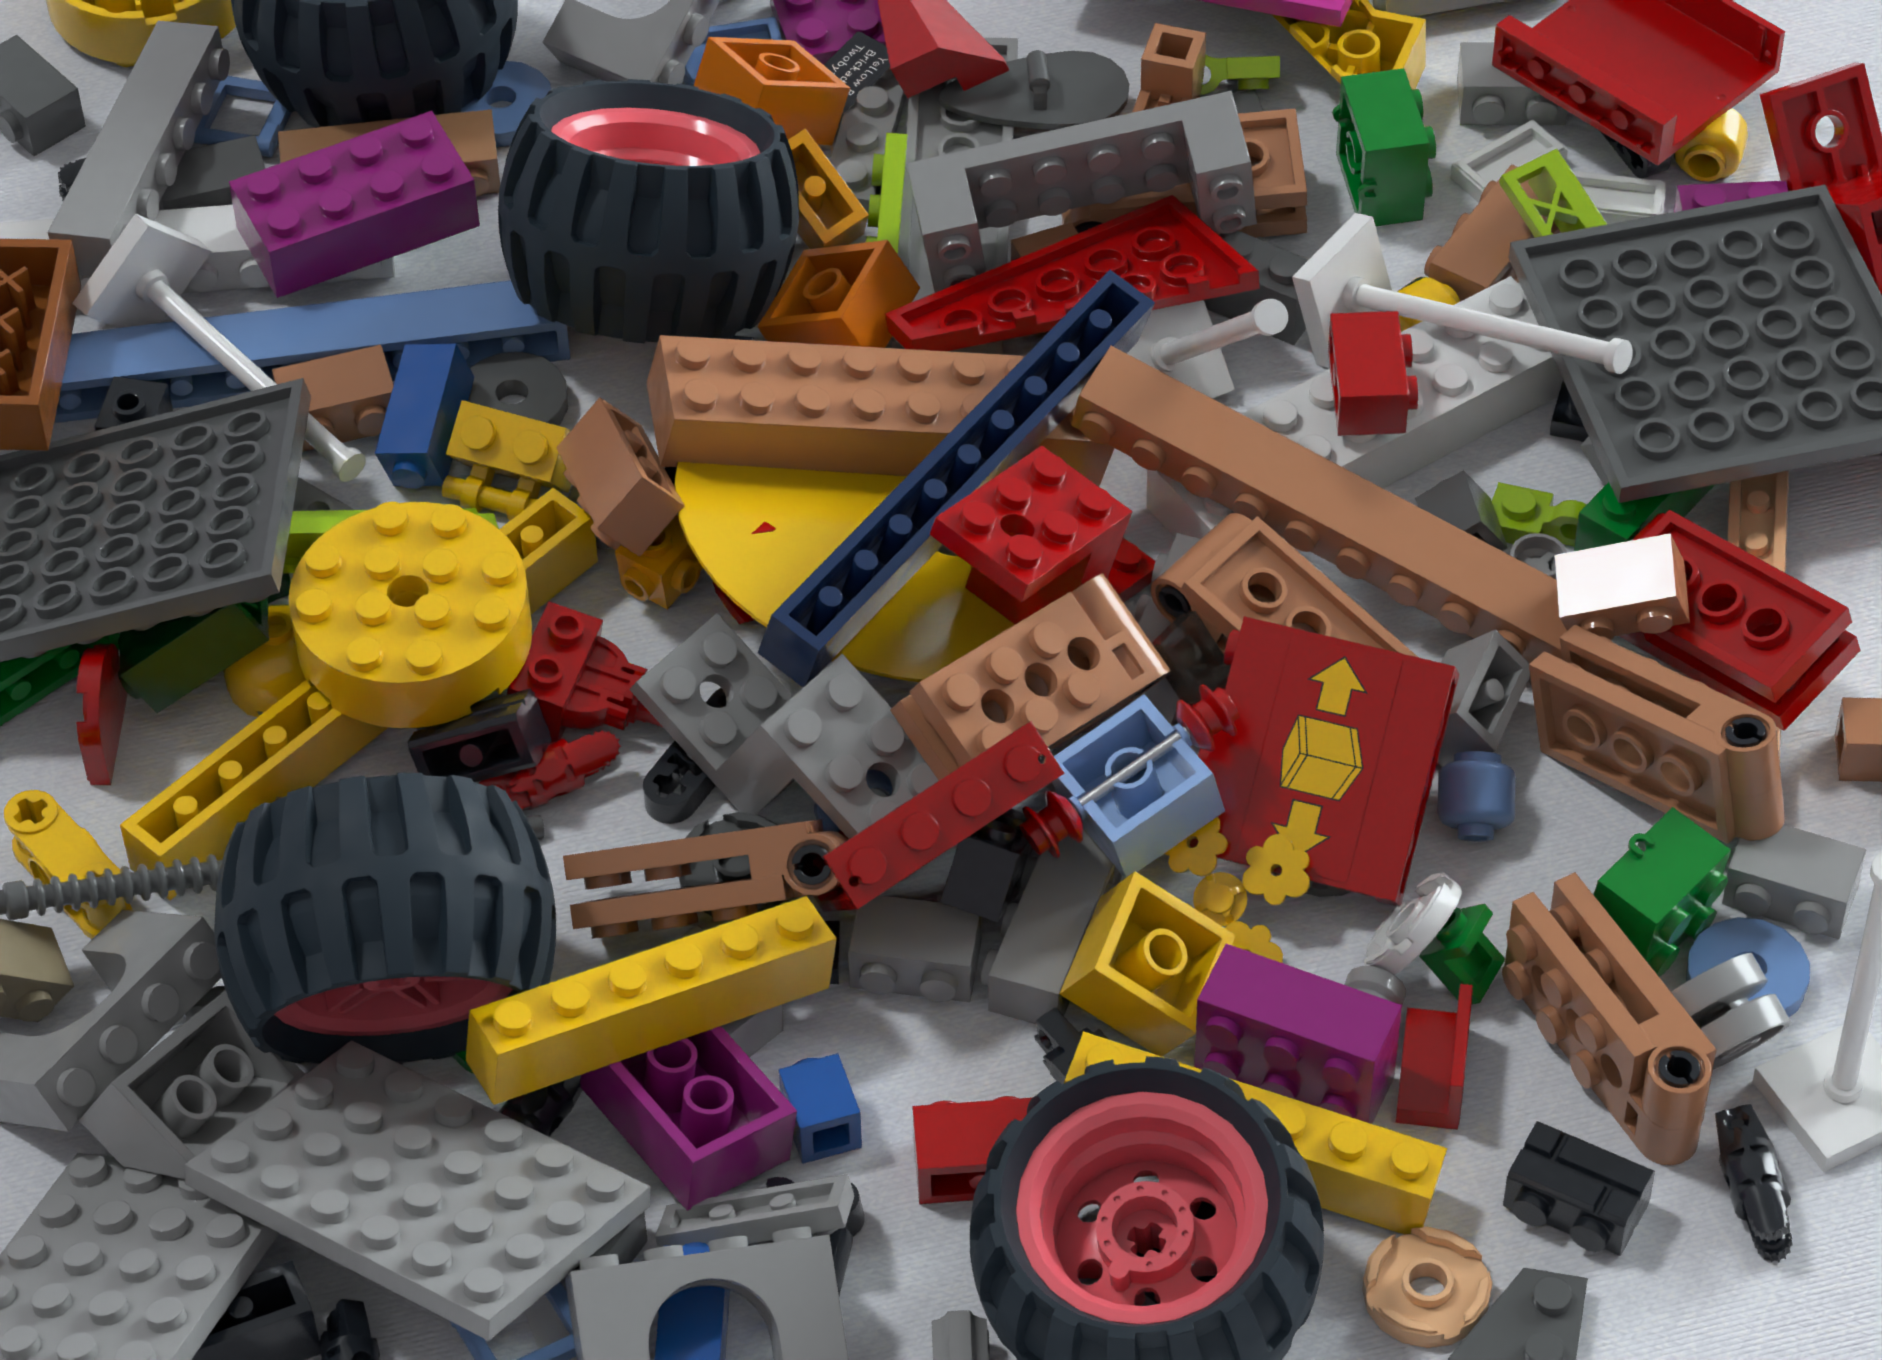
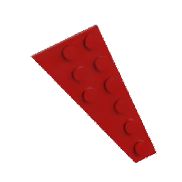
M1170 195L887 312L885 317L888 332L905 349L951 351L1050 331L1109 270L1116 273L1154 301L1155 304L1152 310L1260 289L1259 271L1175 196Z

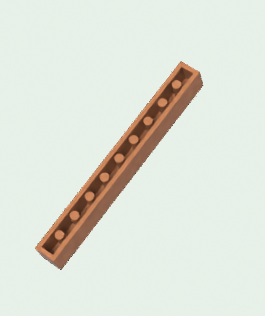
M1113 346L1109 347L1079 394L1071 425L1081 430L1090 440L1099 444L1110 445L1132 457L1139 466L1151 471L1157 470L1178 481L1190 493L1198 497H1208L1234 511V513L1242 514L1252 521L1258 516L1278 535L1285 538L1292 547L1300 551L1314 553L1336 565L1343 574L1354 579L1365 580L1387 592L1396 602L1405 606H1414L1433 616L1444 627L1455 633H1465L1472 638H1476L1496 629L1529 664L1544 651L1562 659L1559 638L1567 630L1559 617L1557 580Z

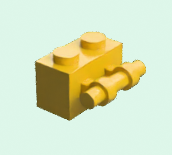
M462 400L446 455L466 466L472 467L466 479L447 475L442 485V496L460 501L462 508H477V512L487 508L505 513L510 521L538 499L541 486L569 493L571 483L563 473L567 468L556 447L568 435L570 430L565 427ZM494 474L518 479L516 489L510 492L492 487Z

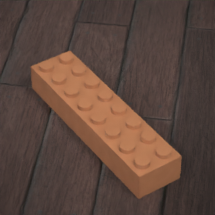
M660 335L646 382L660 467H677L678 462L908 476L1025 356ZM1074 408L1034 450L1040 446L1045 447L1094 484L1100 486L1114 448L1108 444H1099L1090 440L1081 430L1072 426Z

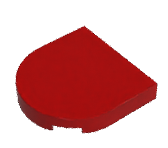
M99 643L94 645V648H87L82 654L78 671L76 693L83 694L84 722H76L77 736L87 780L90 781V785H111L128 696L118 677V671L120 670L119 653L116 646L111 643Z

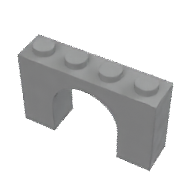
M565 0L542 43L559 62L605 82L638 79L650 80L655 83L681 84L685 75V66L695 47L700 46L704 42L709 31V21L719 2L723 0H670L656 12L635 19L617 18L576 0Z
M122 910L82 949V952L111 990V993L88 1014L55 1032L41 1036L0 1032V1122L69 1132L110 1083L140 1060L222 978L217 958L215 933L202 916Z
M796 1227L773 1232V1243L748 1246L747 1236H733L709 1241V1252L684 1255L682 1245H671L645 1250V1261L619 1265L617 1254L579 1260L580 1270L571 1271L565 1279L576 1359L650 1360L649 1333L653 1319L660 1306L667 1299L683 1290L700 1286H714L730 1290L742 1296L755 1307L767 1326L774 1360H849L830 1236L812 1237L810 1227Z

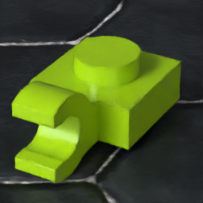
M1206 55L1205 66L1210 70L1211 78L1208 83L1202 85L1201 95L1213 92L1223 80H1237L1238 90L1269 89V79L1280 78V56L1212 58Z
M1498 482L1492 499L1505 541L1510 544H1514L1516 540L1524 535L1539 533L1547 534L1557 538L1562 544L1575 547L1579 512L1587 504L1576 500H1566L1553 506V493Z

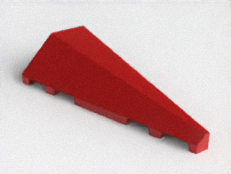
M878 0L890 69L907 98L954 77L957 78L963 91H966L1010 71L1005 59L947 0Z

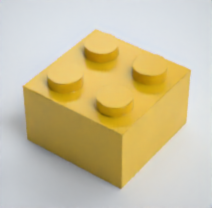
M1135 871L1100 897L1059 994L1155 1055L1162 1057L1196 1034L1197 999L1225 944L1232 945L1236 935Z

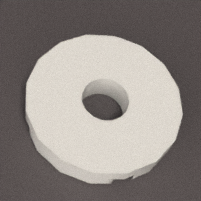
M1445 873L1432 874L1420 882L1414 891L1420 898L1411 901L1408 905L1404 902L1400 906L1397 905L1379 926L1367 945L1365 955L1367 958L1364 959V965L1382 968L1394 975L1402 971L1427 947L1448 921L1458 905L1462 894L1461 887Z

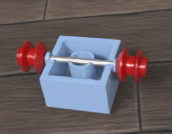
M1200 685L1199 693L1201 700L1191 706L1183 700L1177 701L1176 719L1178 723L1173 727L1144 694L1056 754L1054 757L1065 773L1052 781L1057 793L1049 790L1045 792L1047 806L1039 812L1027 806L1022 808L1026 821L1021 823L1019 827L1031 847L1039 855L1048 850L1052 856L1059 858L1060 850L1058 843L1067 836L1078 843L1082 842L1084 828L1126 878L1133 872H1138L1225 812L1214 774L1190 746L1193 744L1196 747L1212 752L1215 750L1213 739L1215 734L1222 730L1233 737L1237 735L1234 721L1240 718V714L1227 693L1221 688H1217L1212 692L1206 685Z

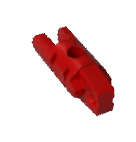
M603 730L600 732L595 731L594 735L588 734L570 743L561 738L550 743L547 750L543 752V757L537 766L482 780L479 784L497 786L506 791L511 801H516L522 811L532 810L546 804L554 797L568 794L584 787L585 778L598 773L599 769L604 770L605 766L609 767L610 763L616 760V755L620 754L619 748L621 745L618 743L620 739L615 737L616 734H611L610 731L604 732Z

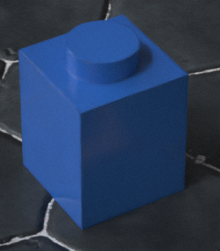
M838 1053L822 1058H805L792 1066L778 1069L780 1092L797 1110L793 1140L802 1164L862 1148L861 1112Z

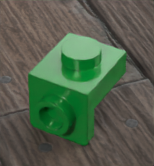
M1486 904L1462 909L1456 907L1442 929L1419 955L1457 1000L1460 984L1472 985L1471 1005L1482 1001L1505 961L1503 955L1483 933L1493 915V912Z

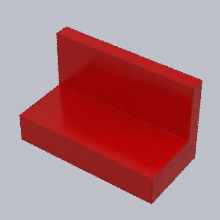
M1460 984L1457 1013L1407 1007L1395 1123L1458 1130L1465 1079L1473 993L1472 985Z

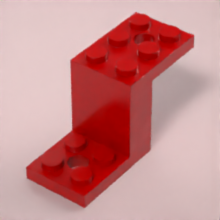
M1851 63L1760 94L1780 180L1786 181L1788 191L1826 185L1882 295V134L1865 63ZM1824 116L1830 118L1834 125L1833 138L1826 146H1822L1818 142L1815 132L1817 123Z
M1040 446L935 517L930 532L933 538L972 566L965 588L1015 625L1102 573L1125 603L1151 584L1156 562L1135 544L1123 537L1133 511L1043 446Z

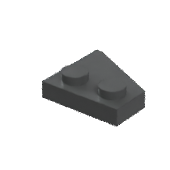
M1523 1268L1449 1356L1448 1360H1576L1588 1278Z

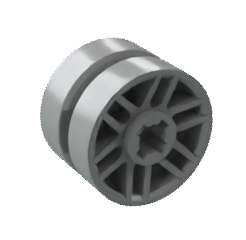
M1753 953L1742 954L1727 960L1671 991L1717 1049L1713 1070L1760 1046L1791 1024V1020L1776 994H1767L1748 1001L1749 998L1765 987L1768 982Z

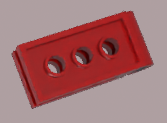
M1668 510L1665 514L1658 513L1632 540L1671 533L1684 559L1690 623L1674 625L1669 630L1661 633L1635 632L1619 635V637L1690 678L1704 683L1709 688L1768 715L1773 719L1776 727L1785 731L1861 651L1857 636L1845 630L1852 623L1849 608L1671 510Z

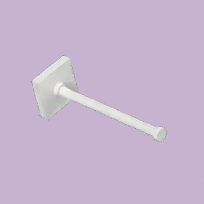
M1354 213L1292 276L1316 365L1329 368L1330 314L1398 311L1399 316L1604 364L1607 371L1617 374L1624 373L1632 360L1633 350L1628 340L1613 338L1610 342L1392 291L1372 216Z
M135 214L72 304L85 316L117 328L162 323L168 315L249 390L254 391L277 385L180 297L212 251L196 238ZM308 413L304 440L332 464L333 474L341 481L347 482L357 477L365 466V456L357 448H347Z
M1266 299L1257 303L1251 312L1213 326L1204 300L1152 310L1138 342L1127 354L1204 395L1214 398L1235 390L1221 347L1259 333L1270 336L1281 332L1287 325L1288 312L1280 301Z
M1882 853L1875 856L1871 865L1870 877L1874 882V888L1844 1024L1755 1067L1752 1080L1823 1172L1882 1144V1047L1869 1032L1882 974Z

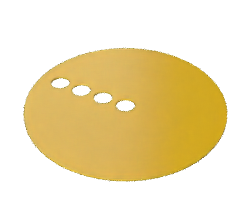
M678 462L674 487L685 505L678 512L680 525L700 565L715 584L737 606L767 628L771 615L907 476ZM764 521L776 528L773 532L751 534ZM936 551L831 661L833 662L843 654L859 671L891 679L921 682L1015 624L965 588L972 569L970 564L959 556H949Z

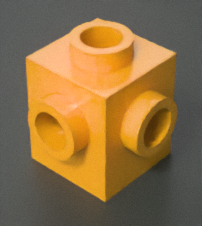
M678 515L674 517L640 557L622 545L615 550L620 581L624 589L638 600H650L667 610L681 593H687L694 587L703 569L687 542Z

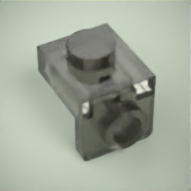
M1196 611L1179 615L1152 642L1171 670V673L1165 678L1180 700L1188 704L1200 701L1199 686L1202 684L1206 685L1212 692L1217 687L1226 688L1231 666L1224 664V654Z

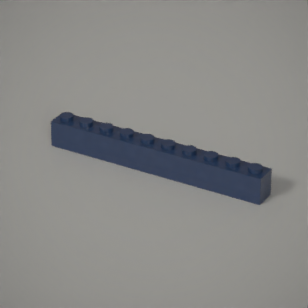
M1109 270L781 604L770 617L758 654L801 687H805L943 545L930 535L935 517L1033 452L1076 407L1079 394L1109 347L1113 346L1125 353H1128L1134 347L1142 334L1155 302L1116 273Z

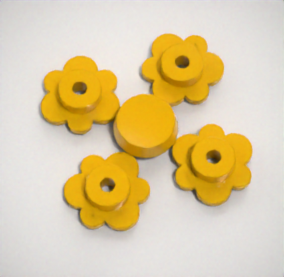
M1217 816L1164 853L1169 856L1168 864L1174 872L1183 873L1189 869L1197 876H1205L1194 891V909L1219 925L1226 926L1227 930L1235 934L1232 946L1280 963L1283 962V952L1278 945L1270 942L1271 932L1266 926L1256 925L1250 928L1247 924L1237 920L1246 909V890L1253 895L1264 894L1265 900L1271 905H1280L1286 899V895L1298 898L1308 891L1310 880L1304 870L1308 867L1310 859L1304 850L1294 849L1292 841L1287 836L1275 834L1265 841L1263 848L1255 846L1247 852L1246 860L1250 867L1244 872L1242 882L1230 873H1212L1217 866L1216 855L1222 854L1228 845L1225 836L1218 833L1220 830V820ZM1194 838L1198 839V845L1195 848H1190V841ZM1276 867H1282V873L1279 876L1273 875Z

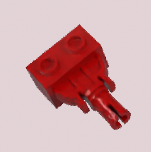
M548 601L532 635V642L525 664L507 688V694L531 688L550 731L551 743L562 738L566 727L591 729L606 724L624 731L629 723L634 724L636 720L664 728L629 690L648 672V669L629 663L624 653L615 644L601 637L602 619Z

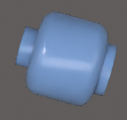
M1484 751L1459 752L1454 754V762H1450L1440 769L1438 774V818L1442 824L1458 829V839L1474 842L1491 841L1494 839V830L1503 829L1513 823L1516 804V775L1510 766L1502 763L1501 755Z

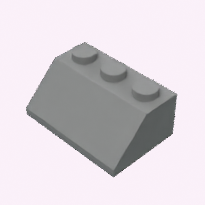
M224 991L111 1082L79 1121L122 1166L185 1179L184 1164L303 1077L305 1073L294 1062L282 1060L277 1054L272 1052L264 1053L255 1047L237 1018L227 992Z

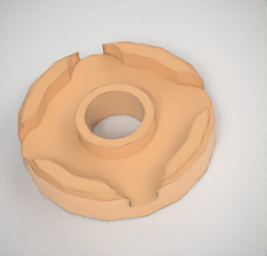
M1432 1227L1411 1229V1234L1401 1235L1396 1239V1234L1384 1239L1368 1257L1362 1287L1367 1312L1378 1327L1402 1343L1424 1348L1452 1345L1465 1338L1488 1311L1492 1291L1490 1272H1487V1268L1482 1262V1255L1476 1247L1451 1231ZM1430 1277L1438 1280L1444 1286V1290L1436 1295L1427 1296L1416 1292L1410 1284L1417 1278Z

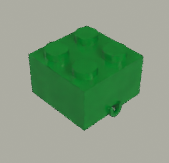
M1405 68L1342 76L1340 102L1333 109L1332 114L1334 120L1338 122L1336 156L1354 212L1372 216L1375 227L1423 220L1425 198L1431 197L1433 194V183L1428 159L1436 157V140L1433 128L1431 126L1424 127L1422 121L1424 111L1420 90L1411 89Z
M1674 807L1645 834H1634L1630 838L1628 843L1629 850L1597 881L1593 894L1659 977L1676 960L1680 952L1679 946L1688 937L1695 941L1697 936L1709 928L1714 921L1717 911L1711 907L1728 883V877L1723 873L1731 853V849Z

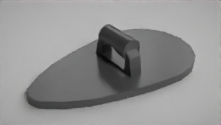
M1036 50L1030 52L1025 58L1006 61L1010 71L966 91H963L958 80L955 79L944 86L939 93L941 106L962 117L1011 127L1056 130L1118 116L1127 105L1130 84L1121 67L1110 58L1094 52L1064 51L1045 54L1043 51Z

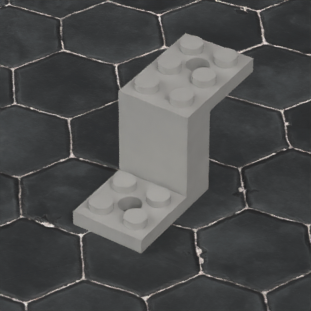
M718 613L705 622L629 689L741 813L757 815L796 780L850 839L939 781L890 711L891 707L843 654L836 658L797 694L792 696ZM712 682L719 685L726 695V706L715 708L708 705L701 697L700 684ZM868 770H878L888 776L892 784L891 796L882 797L870 790L866 781Z

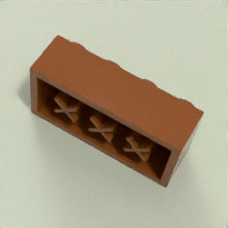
M0 239V450L49 451L77 307L72 303L81 291V281L72 240Z

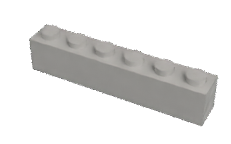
M157 21L47 232L49 239L72 240L80 276H92L135 214L152 221L156 219L159 211V202L167 186L173 185L177 175V166L185 151L191 149L194 143L195 131L203 115H207L210 112L213 95L220 81H224L229 73L230 56L228 50L223 49L218 26Z

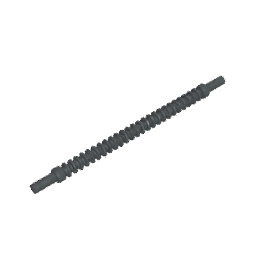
M541 815L527 817L537 839H543L544 823ZM209 854L206 862L200 863L198 858L193 856L187 865H182L179 859H174L171 867H165L163 862L158 861L155 864V869L148 870L144 864H139L136 872H130L128 867L122 866L120 874L113 875L112 871L108 868L104 869L103 876L95 877L92 871H87L85 879L82 880L71 873L68 876V881L60 882L57 876H52L49 884H42L39 878H35L33 886H26L21 880L6 882L3 884L2 890H0V915L6 914L9 920L24 919L29 916V911L36 910L38 915L43 916L45 915L46 908L54 907L56 913H62L65 905H71L73 910L79 911L81 903L88 902L90 907L95 909L100 900H106L108 905L114 906L116 898L123 897L124 901L130 904L133 901V896L141 895L144 901H149L151 893L154 892L158 893L162 899H165L168 896V891L175 890L177 895L183 896L186 888H193L195 893L200 894L205 885H210V888L216 891L222 860H217L215 855Z

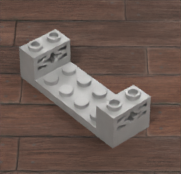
M1232 91L906 163L934 293L986 272L979 229L1006 227L1015 221L1042 215L1056 216L1065 213L1069 209L1096 203L1110 204L1123 197L1150 191L1164 192L1177 185L1190 183L1198 218L1215 233H1233L1243 227L1257 224L1251 160Z

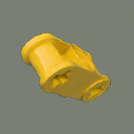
M27 790L16 794L7 802L4 808V820L9 831L14 835L12 839L13 854L16 860L34 879L39 878L42 884H49L51 877L57 876L60 882L68 881L69 874L73 873L78 879L82 880L85 879L87 871H92L95 877H101L106 868L110 869L113 875L120 874L121 869L106 856L92 835L86 829L79 827L55 801L53 796L47 792ZM123 897L116 898L114 906L108 905L106 900H100L95 909L91 908L88 902L81 903L79 911L73 910L71 905L63 907L65 913L90 939H93L122 910L133 911L131 905L126 903Z

